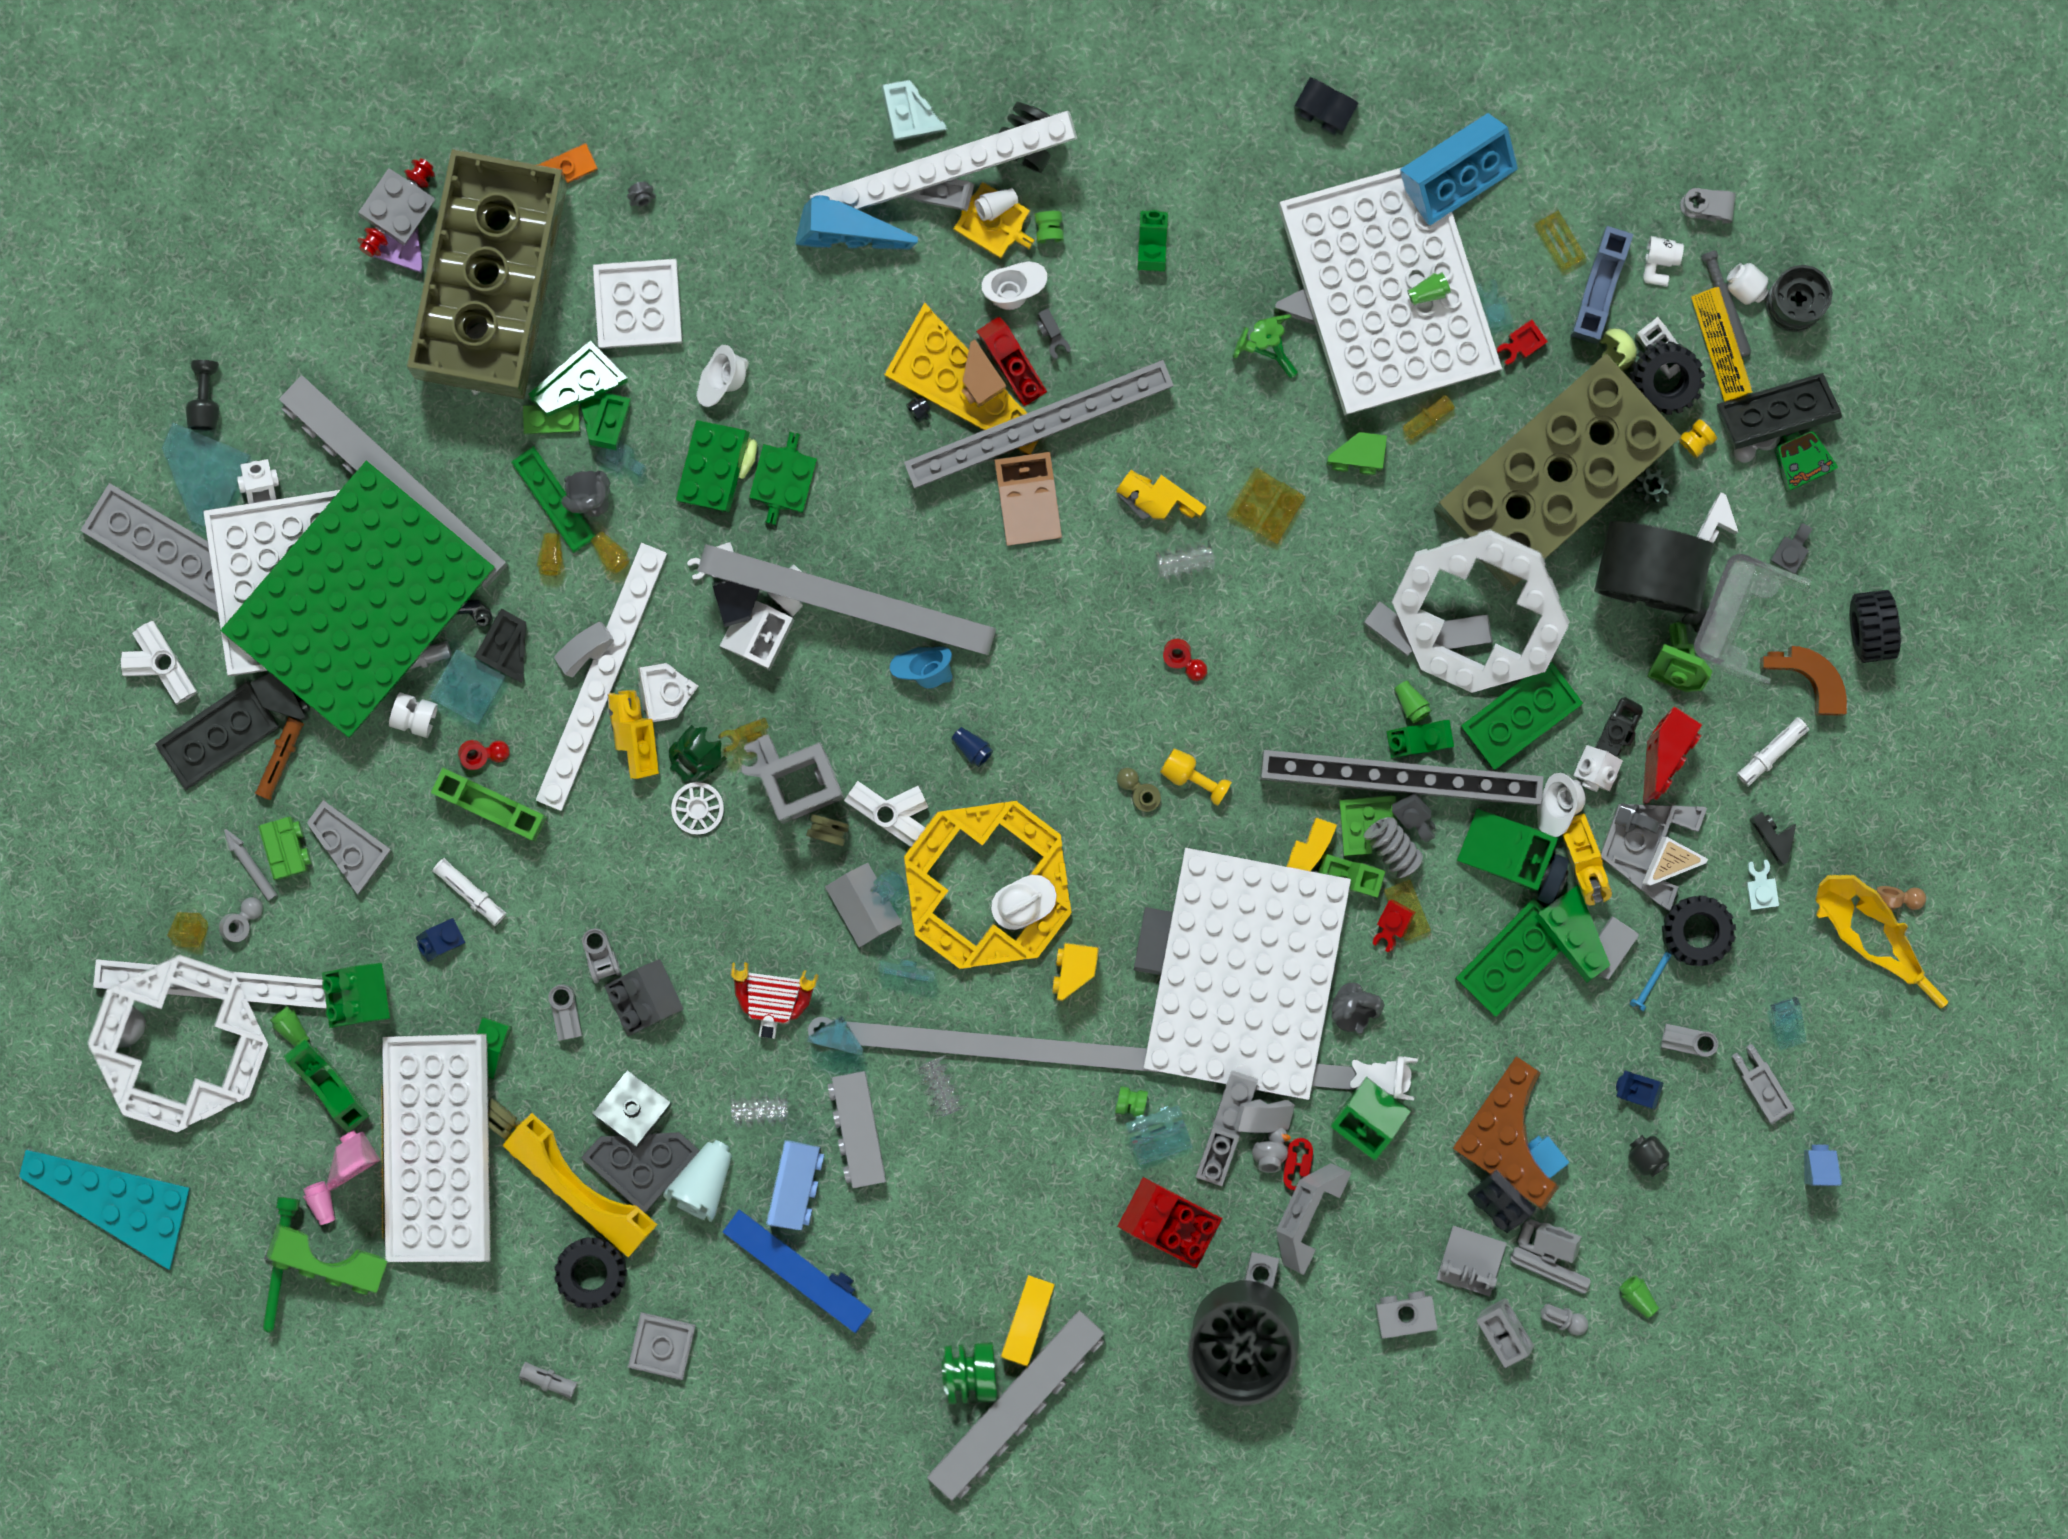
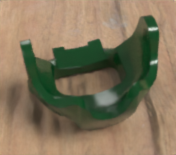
M691 725L681 735L679 740L674 742L669 748V758L672 763L670 769L681 776V780L684 783L687 780L693 782L704 781L709 774L714 772L727 759L725 756L721 757V740L714 742L706 741L707 727L694 728ZM679 754L697 769L696 773H692L678 760Z

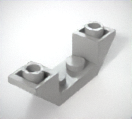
M1330 1163L1299 1180L1276 1230L1283 1265L1303 1275L1305 1274L1316 1249L1302 1243V1238L1308 1229L1324 1191L1340 1198L1351 1172Z

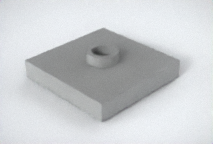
M641 1312L628 1368L683 1380L696 1325Z

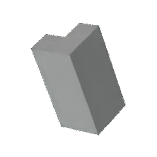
M869 863L842 875L825 886L858 947L871 942L902 924Z

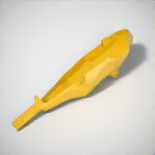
M1828 875L1819 884L1815 901L1819 904V909L1816 915L1819 918L1828 916L1835 926L1839 937L1864 958L1888 969L1904 979L1909 985L1917 984L1939 1008L1945 1007L1948 1000L1924 976L1925 972L1909 940L1905 936L1908 926L1905 923L1897 922L1893 912L1878 892L1867 886L1855 875ZM1857 896L1860 899L1856 908L1884 924L1883 931L1892 945L1894 955L1899 961L1892 957H1876L1869 954L1863 948L1859 934L1851 928V919L1855 907L1851 900L1853 897Z

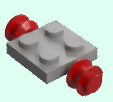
M421 158L419 161L413 159L411 163L414 168L404 171L407 180L388 168L359 210L358 216L376 227L365 228L366 238L357 239L360 244L359 249L367 256H381L379 247L381 245L388 246L385 234L405 246L434 204L435 198L418 188H427V177H435V173L432 171L434 167L428 161Z

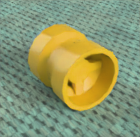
M1698 419L1692 425V430L1681 435L1679 442L1693 457L1697 458L1703 453V448L1706 445H1712L1718 438L1705 422Z

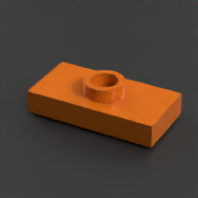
M586 143L538 164L540 166L561 169L567 183L598 170Z

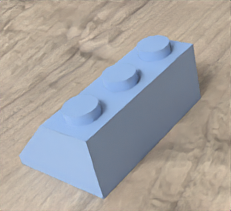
M790 1140L785 1141L768 1216V1225L802 1230L803 1225L809 1226L812 1209L807 1208L809 1197L815 1198L818 1181H813L815 1170L821 1171L824 1154L819 1153L820 1147Z

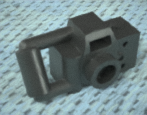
M1627 697L1621 698L1615 710L1611 712L1595 748L1607 751L1617 757L1620 754L1622 745L1631 746L1636 735L1634 730L1643 713L1642 705ZM1623 708L1634 714L1632 719L1621 715ZM1629 732L1632 735L1627 743L1624 740Z

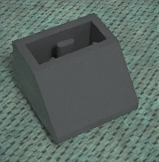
M660 959L641 966L604 986L628 1037L684 1010Z

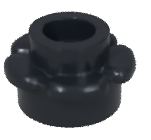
M913 396L912 401L906 404L907 409L910 413L914 412L916 416L913 417L918 423L923 419L928 420L929 415L927 413L931 411L929 405L922 397L917 399Z

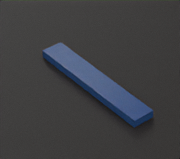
M738 1210L723 1230V1233L854 1333L859 1331L873 1312L863 1302L830 1279L743 1211Z

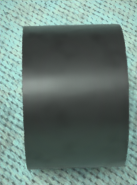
M1611 521L1608 526L1594 591L1603 596L1628 603L1645 602V606L1684 614H1699L1714 544L1708 540L1674 530L1638 523Z
M1233 1281L1221 1285L1210 1292L1200 1303L1196 1311L1188 1345L1189 1366L1198 1384L1212 1397L1232 1405H1255L1267 1401L1278 1394L1290 1380L1296 1363L1299 1325L1292 1306L1277 1290L1256 1281ZM1231 1307L1233 1314L1227 1308ZM1238 1307H1251L1253 1311L1242 1313ZM1258 1310L1263 1311L1261 1315H1257ZM1223 1317L1228 1321V1324L1219 1326L1214 1322V1319ZM1272 1319L1277 1325L1273 1328H1268L1264 1326L1263 1321ZM1200 1332L1215 1335L1212 1339L1200 1340ZM1250 1336L1248 1345L1245 1344L1243 1347L1238 1348L1239 1342L1242 1343ZM1287 1336L1288 1343L1279 1342L1275 1337ZM1219 1344L1220 1346L1228 1350L1226 1352L1219 1353L1215 1351L1213 1346ZM1271 1346L1276 1350V1353L1268 1355L1262 1350ZM1245 1358L1251 1365L1242 1367L1238 1363ZM1228 1360V1364L1231 1367L1226 1375L1220 1372L1219 1369ZM1261 1362L1269 1371V1374L1261 1376L1257 1365Z

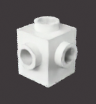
M268 459L240 464L243 476H238L237 479L240 493L246 492L248 504L276 500L274 487L279 486L276 469L270 470Z
M1586 745L1573 776L1582 780V786L1589 790L1597 792L1601 788L1610 791L1623 761L1607 751Z

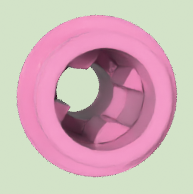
M321 1181L304 1188L305 1195L303 1198L318 1220L319 1225L334 1221L331 1193L326 1187L325 1182Z

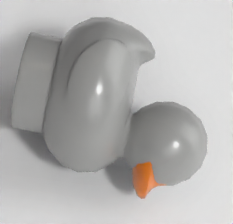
M1283 1128L1268 1133L1270 1142H1257L1253 1146L1252 1156L1258 1163L1260 1171L1274 1173L1281 1170V1163L1284 1162L1288 1155V1150L1284 1143L1291 1139V1136L1287 1135V1131Z

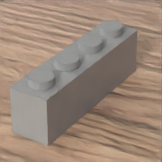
M866 1071L832 1077L833 1083L828 1084L830 1100H836L838 1111L833 1112L835 1127H841L843 1135L842 1139H838L841 1156H847L848 1166L843 1167L846 1183H852V1188L886 1182Z

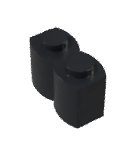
M1310 77L1294 105V110L1298 111L1296 116L1303 121L1311 123L1314 120L1322 124L1321 129L1324 132L1335 136L1337 133L1344 134L1358 108L1359 102Z

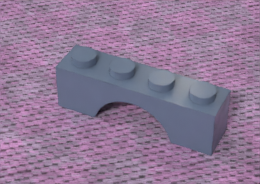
M1606 226L1570 334L1571 337L1597 344L1600 341L1615 286L1626 260L1633 234Z

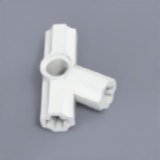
M151 621L137 628L132 634L143 651L122 652V675H158L177 705L197 693L196 688L155 622ZM168 655L171 658V665L168 669L161 670L159 660L162 656Z
M857 781L844 800L910 847L925 828L910 817L928 808L918 786L889 800H885ZM887 806L892 810L893 818L890 822L883 823L878 819L877 812L881 807Z

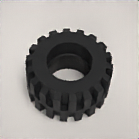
M1658 341L1655 346L1649 344L1646 346L1647 351L1644 353L1640 351L1637 354L1639 359L1631 365L1634 371L1630 372L1629 378L1633 380V384L1660 413L1672 415L1673 411L1676 413L1684 412L1683 407H1692L1694 404L1691 401L1694 398L1697 400L1700 398L1699 388L1704 389L1705 383L1701 379L1705 377V372L1700 368L1703 365L1693 352L1675 342L1668 341V343ZM1666 363L1678 364L1681 376L1677 386L1671 391L1664 393L1656 391L1653 382L1656 371Z
M1889 590L1854 594L1850 602V628L1854 649L1859 660L1862 663L1897 659L1901 649V628L1897 605Z
M1693 896L1683 899L1671 907L1670 912L1664 918L1665 924L1662 926V932H1664L1663 942L1667 944L1668 952L1673 954L1676 960L1684 962L1689 966H1706L1720 961L1726 953L1730 952L1732 949L1731 944L1735 942L1736 938L1734 936L1736 924H1733L1732 919L1734 917L1732 913L1726 910L1727 907L1723 903L1720 904L1715 898ZM1697 914L1708 917L1715 928L1713 941L1703 948L1691 946L1686 941L1683 933L1686 920Z
M597 1237L583 1238L568 1245L560 1253L554 1271H556L554 1279L559 1287V1293L564 1295L567 1302H571L579 1308L593 1309L610 1303L621 1293L620 1291L626 1283V1261L621 1256V1251L615 1248L611 1242ZM587 1256L601 1259L607 1268L606 1281L601 1287L593 1290L581 1287L574 1276L576 1264Z

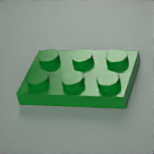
M696 420L676 501L730 513L750 432Z

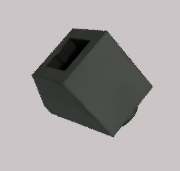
M271 673L251 682L263 708L302 721L309 719L306 713L310 711L309 705Z

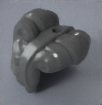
M580 471L564 478L566 495L563 497L561 504L566 510L572 513H584L590 517H598L608 510V495L611 482L603 471Z
M1346 983L1340 988L1334 998L1331 1018L1340 1029L1347 1032L1356 1031L1358 1034H1362L1368 1025L1369 1018L1380 1017L1385 1004L1378 995L1363 991V988L1358 983Z

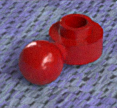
M1172 639L1165 644L1163 659L1168 666L1172 668L1185 667L1187 677L1193 681H1200L1206 677L1208 672L1207 665L1200 659L1191 658V647L1185 640ZM1180 649L1182 653L1175 654L1173 650Z
M468 740L458 750L460 762L469 770L481 768L488 758L496 763L504 762L510 754L509 746L500 740L492 742L486 748L477 740ZM470 750H476L474 756H467Z

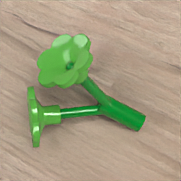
M1291 314L1259 320L1254 325V331L1250 334V340H1248L1247 335L1249 328L1244 327L1232 357L1237 359L1238 355L1244 350L1252 354L1257 352L1276 360L1289 378L1294 377L1298 371L1285 355L1281 339L1285 331L1281 324L1285 320L1292 318ZM1270 346L1272 347L1275 353H1272L1265 349Z

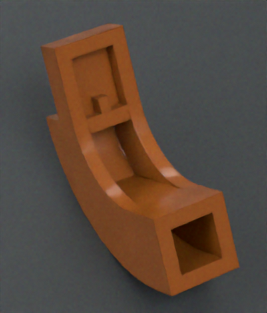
M1790 646L1788 648V657H1784V652L1771 651L1767 652V656L1760 658V669L1792 670L1804 675L1810 681L1815 693V715L1843 716L1847 714V696L1842 678L1836 668L1819 653L1804 647Z

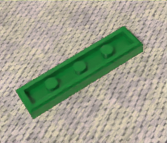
M534 446L511 461L573 553H576L597 538L580 513H572L562 506L561 502L566 492Z

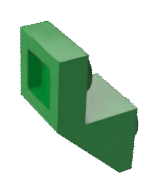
M1140 210L1137 270L1165 272L1168 212Z
M1441 720L1386 731L1391 758L1454 747L1450 720Z

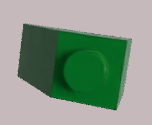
M482 1017L477 1034L487 1035V1077L494 1079L512 1026Z

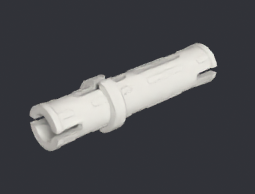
M1797 717L1761 752L1757 751L1753 755L1754 758L1736 775L1749 787L1762 773L1769 771L1773 767L1772 764L1809 731L1807 725Z
M445 858L441 859L432 871L471 905L470 908L472 910H477L492 925L496 926L507 914L489 898V894L486 891L482 892Z

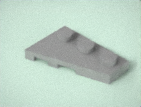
M324 800L307 821L313 833L325 850L328 851L337 867L352 885L354 891L359 895L392 850Z

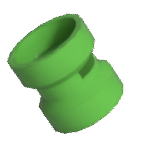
M1044 211L1035 214V223L1038 225V232L1036 233L1037 243H1046V239H1054L1055 242L1064 240L1063 230L1060 229V223L1062 222L1061 211Z
M1120 1086L1115 1113L1121 1115L1130 1113L1135 1118L1143 1119L1148 1092L1143 1090L1134 1092L1128 1087Z

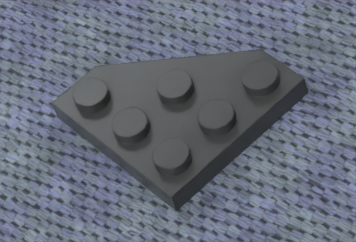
M680 1132L648 1134L638 1148L619 1135L601 1136L581 1158L627 1200L645 1213L700 1150Z

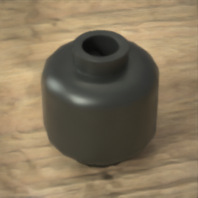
M1641 1135L1630 1144L1633 1150L1629 1153L1628 1159L1641 1175H1651L1653 1178L1670 1164L1667 1161L1670 1153L1656 1136L1645 1138Z

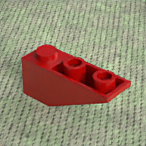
M999 316L976 331L1024 407L1047 393L1046 388L1010 328Z

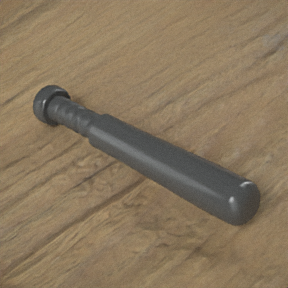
M1716 250L1701 255V259L1708 265L1714 287H1719L1741 357H1747L1751 354V349L1731 294L1728 291L1727 283H1724L1716 260L1718 253Z

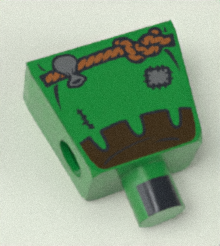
M1798 431L1784 435L1782 437L1785 443L1774 449L1786 492L1794 490L1838 468L1836 462L1813 431L1800 436Z

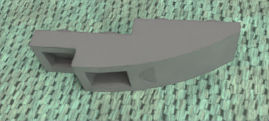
M1231 1070L1196 1178L1223 1186L1241 1132L1234 1129L1240 1104L1252 1100L1258 1083L1257 1078Z

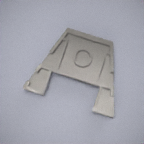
M1618 804L1601 850L1602 860L1661 907L1670 911L1678 886L1665 881H1660L1653 885L1642 884L1662 837H1666L1670 823L1699 832L1707 808L1699 806L1639 805L1641 815L1661 823L1657 834L1639 827H1635L1631 832H1626L1625 827L1614 824L1621 804Z

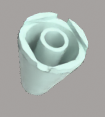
M717 1140L714 1143L707 1142L667 1187L663 1196L669 1202L673 1197L678 1201V1208L702 1220H705L707 1216L709 1222H712L716 1215L732 1157L731 1153L728 1152L730 1148Z

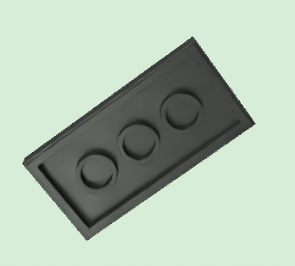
M1823 373L1717 404L1719 416L1735 450L1842 418L1841 410Z
M247 681L156 742L155 745L184 789L187 790L277 730L279 726L269 711L262 707L254 689Z

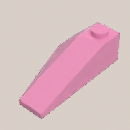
M353 1130L340 1138L342 1143L335 1148L327 1181L329 1191L334 1190L381 1161L364 1132L356 1134Z

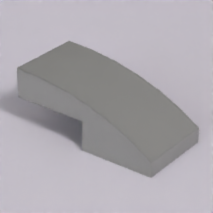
M1482 615L1445 621L1434 643L1449 650L1492 643L1489 616Z
M598 622L570 640L554 658L564 674L573 678L589 658L598 660L614 642V639L602 622Z
M1260 1099L1240 1104L1234 1129L1241 1132L1254 1133L1275 1132L1281 1128L1288 1130L1295 1105L1288 1100L1266 1104Z

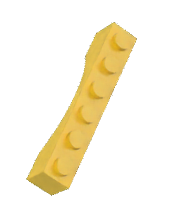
M533 1113L519 1124L502 1145L514 1158L523 1163L534 1176L541 1179L551 1188L553 1193L560 1196L577 1214L586 1219L597 1232L604 1235L627 1257L643 1243L658 1225L639 1207L610 1200L584 1184L563 1159L556 1144L553 1131Z

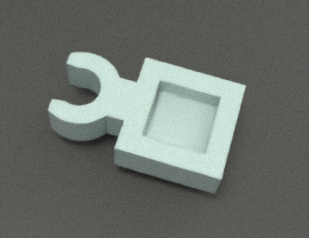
M1763 860L1764 868L1761 872H1757L1754 869L1753 862H1748V871L1754 877V881L1746 882L1750 910L1779 906L1775 878L1767 879V874L1770 870L1768 860Z

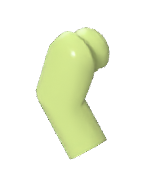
M748 438L739 478L744 479L755 462L758 444L754 439Z

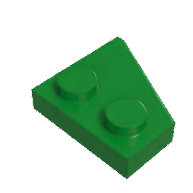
M602 393L581 402L580 405L589 445L617 450L631 406V398Z

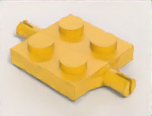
M982 182L977 192L971 196L968 211L962 210L961 218L954 227V231L1002 259L1008 247L1015 241L1030 249L1035 239L1021 232L1022 225L1030 213L1029 209L1017 203L992 221L989 219L983 221L979 217L975 207V200L979 199L982 194L997 192V190Z

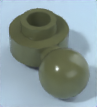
M1123 768L1119 771L1117 783L1121 788L1133 791L1132 802L1137 809L1149 812L1158 807L1161 795L1154 785L1140 784L1138 773L1132 768ZM1146 792H1149L1152 796L1149 803H1145L1142 800V796Z

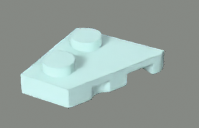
M910 80L886 84L881 87L893 141L946 130L944 122H940L932 112V107L925 99L920 97L918 90Z

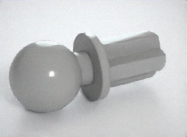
M1545 1304L1541 1309V1318L1557 1325L1560 1330L1567 1328L1569 1333L1579 1336L1588 1329V1320L1580 1313L1572 1314V1311L1568 1308L1560 1309L1551 1304Z

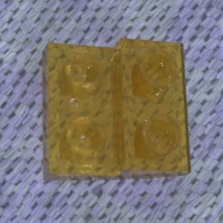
M1255 467L1226 515L1269 541L1278 544L1306 496Z

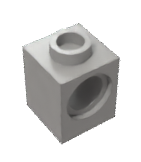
M1251 1251L1244 1280L1255 1281L1253 1278L1254 1269L1258 1266H1264L1268 1270V1277L1260 1283L1273 1288L1279 1258Z

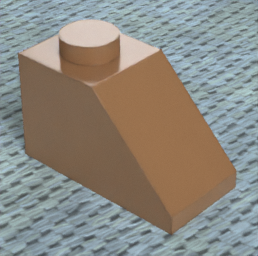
M976 340L970 342L963 377V386L965 388L961 391L970 404L975 402L979 408L1006 390V384Z

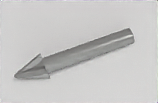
M225 829L224 833L229 850L236 854L266 899L270 901L277 896V893L242 845L244 842Z

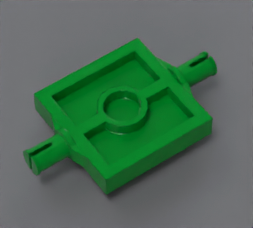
M790 431L786 447L777 448L763 444L749 499L763 502L769 507L765 523L770 524L772 514H774L771 525L775 526L777 525L780 510L790 509L803 512L817 458L803 455L796 450L801 434L796 433L792 443L794 432Z

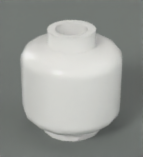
M1751 263L1738 264L1727 277L1728 291L1745 305L1751 304L1754 301L1759 303L1768 294L1766 289L1768 277Z

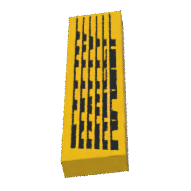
M1714 287L1691 296L1724 401L1726 402L1752 393L1719 287Z

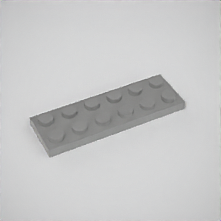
M109 483L80 531L218 612L208 541Z

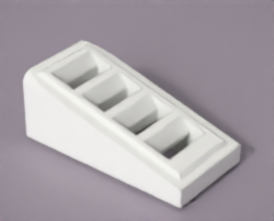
M1659 317L1634 336L1646 351V346L1649 344L1654 346L1656 342L1663 338L1667 341L1666 343L1672 341L1678 344ZM1657 329L1659 334L1649 341L1647 336ZM1666 364L1660 367L1668 379L1680 371L1678 364H1674L1671 368H1668Z

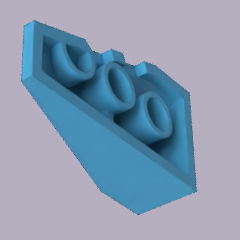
M817 195L811 198L803 207L795 245L831 247V244L845 242L848 248L863 247L868 243H872V247L878 249H911L918 243V237L840 201L830 200L828 196Z

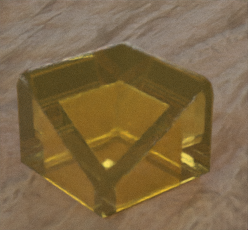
M177 912L167 936L177 946L200 948L208 930V922L200 913Z

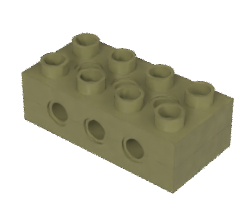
M451 150L407 368L414 379L524 400L568 186L561 169L460 150ZM500 215L508 216L510 220L504 229L495 231L490 228V223L495 217ZM495 269L499 271L498 277L493 283L484 285L479 282V277L485 270ZM476 323L488 325V329L483 337L479 339L468 337V331L472 325Z
M1605 354L1446 495L1434 510L1459 538L1468 539L1478 536L1480 532L1491 530L1541 553L1545 560L1674 445L1681 436L1614 361ZM1594 426L1605 428L1609 434L1608 444L1598 445L1594 443L1589 435L1590 428ZM1560 463L1564 465L1568 472L1567 480L1565 482L1552 480L1547 471L1549 464ZM1515 499L1524 503L1526 507L1525 518L1519 520L1511 518L1506 511V502ZM1479 559L1508 592L1523 579Z

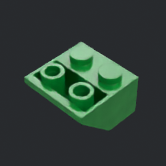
M382 963L357 965L322 972V988L325 994L326 1016L329 1028L390 1018Z
M1366 1076L1334 1116L1330 1127L1373 1160H1376L1394 1138L1411 1110Z

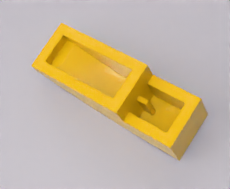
M1315 818L1307 842L1295 841L1286 867L1311 871L1329 845L1337 825Z
M1028 1275L1001 1357L1028 1366L1055 1284Z

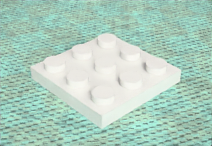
M676 259L593 265L599 349L682 343Z

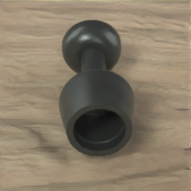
M191 361V369L199 374L198 399L191 400L186 405L187 427L189 429L199 431L216 430L220 409L216 402L209 400L210 375L215 374L219 368V363L216 361Z

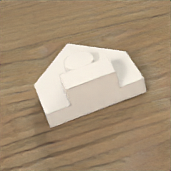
M667 663L638 668L640 679L638 686L642 708L646 712V717L653 719V722L677 718L698 685L685 678Z

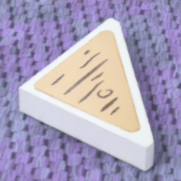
M1662 837L1642 884L1653 885L1707 863L1708 859L1668 837Z

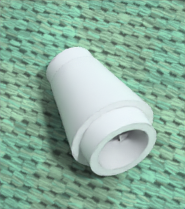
M1013 188L982 194L979 199L975 200V207L983 221L987 219L992 221L1017 204L1018 197Z

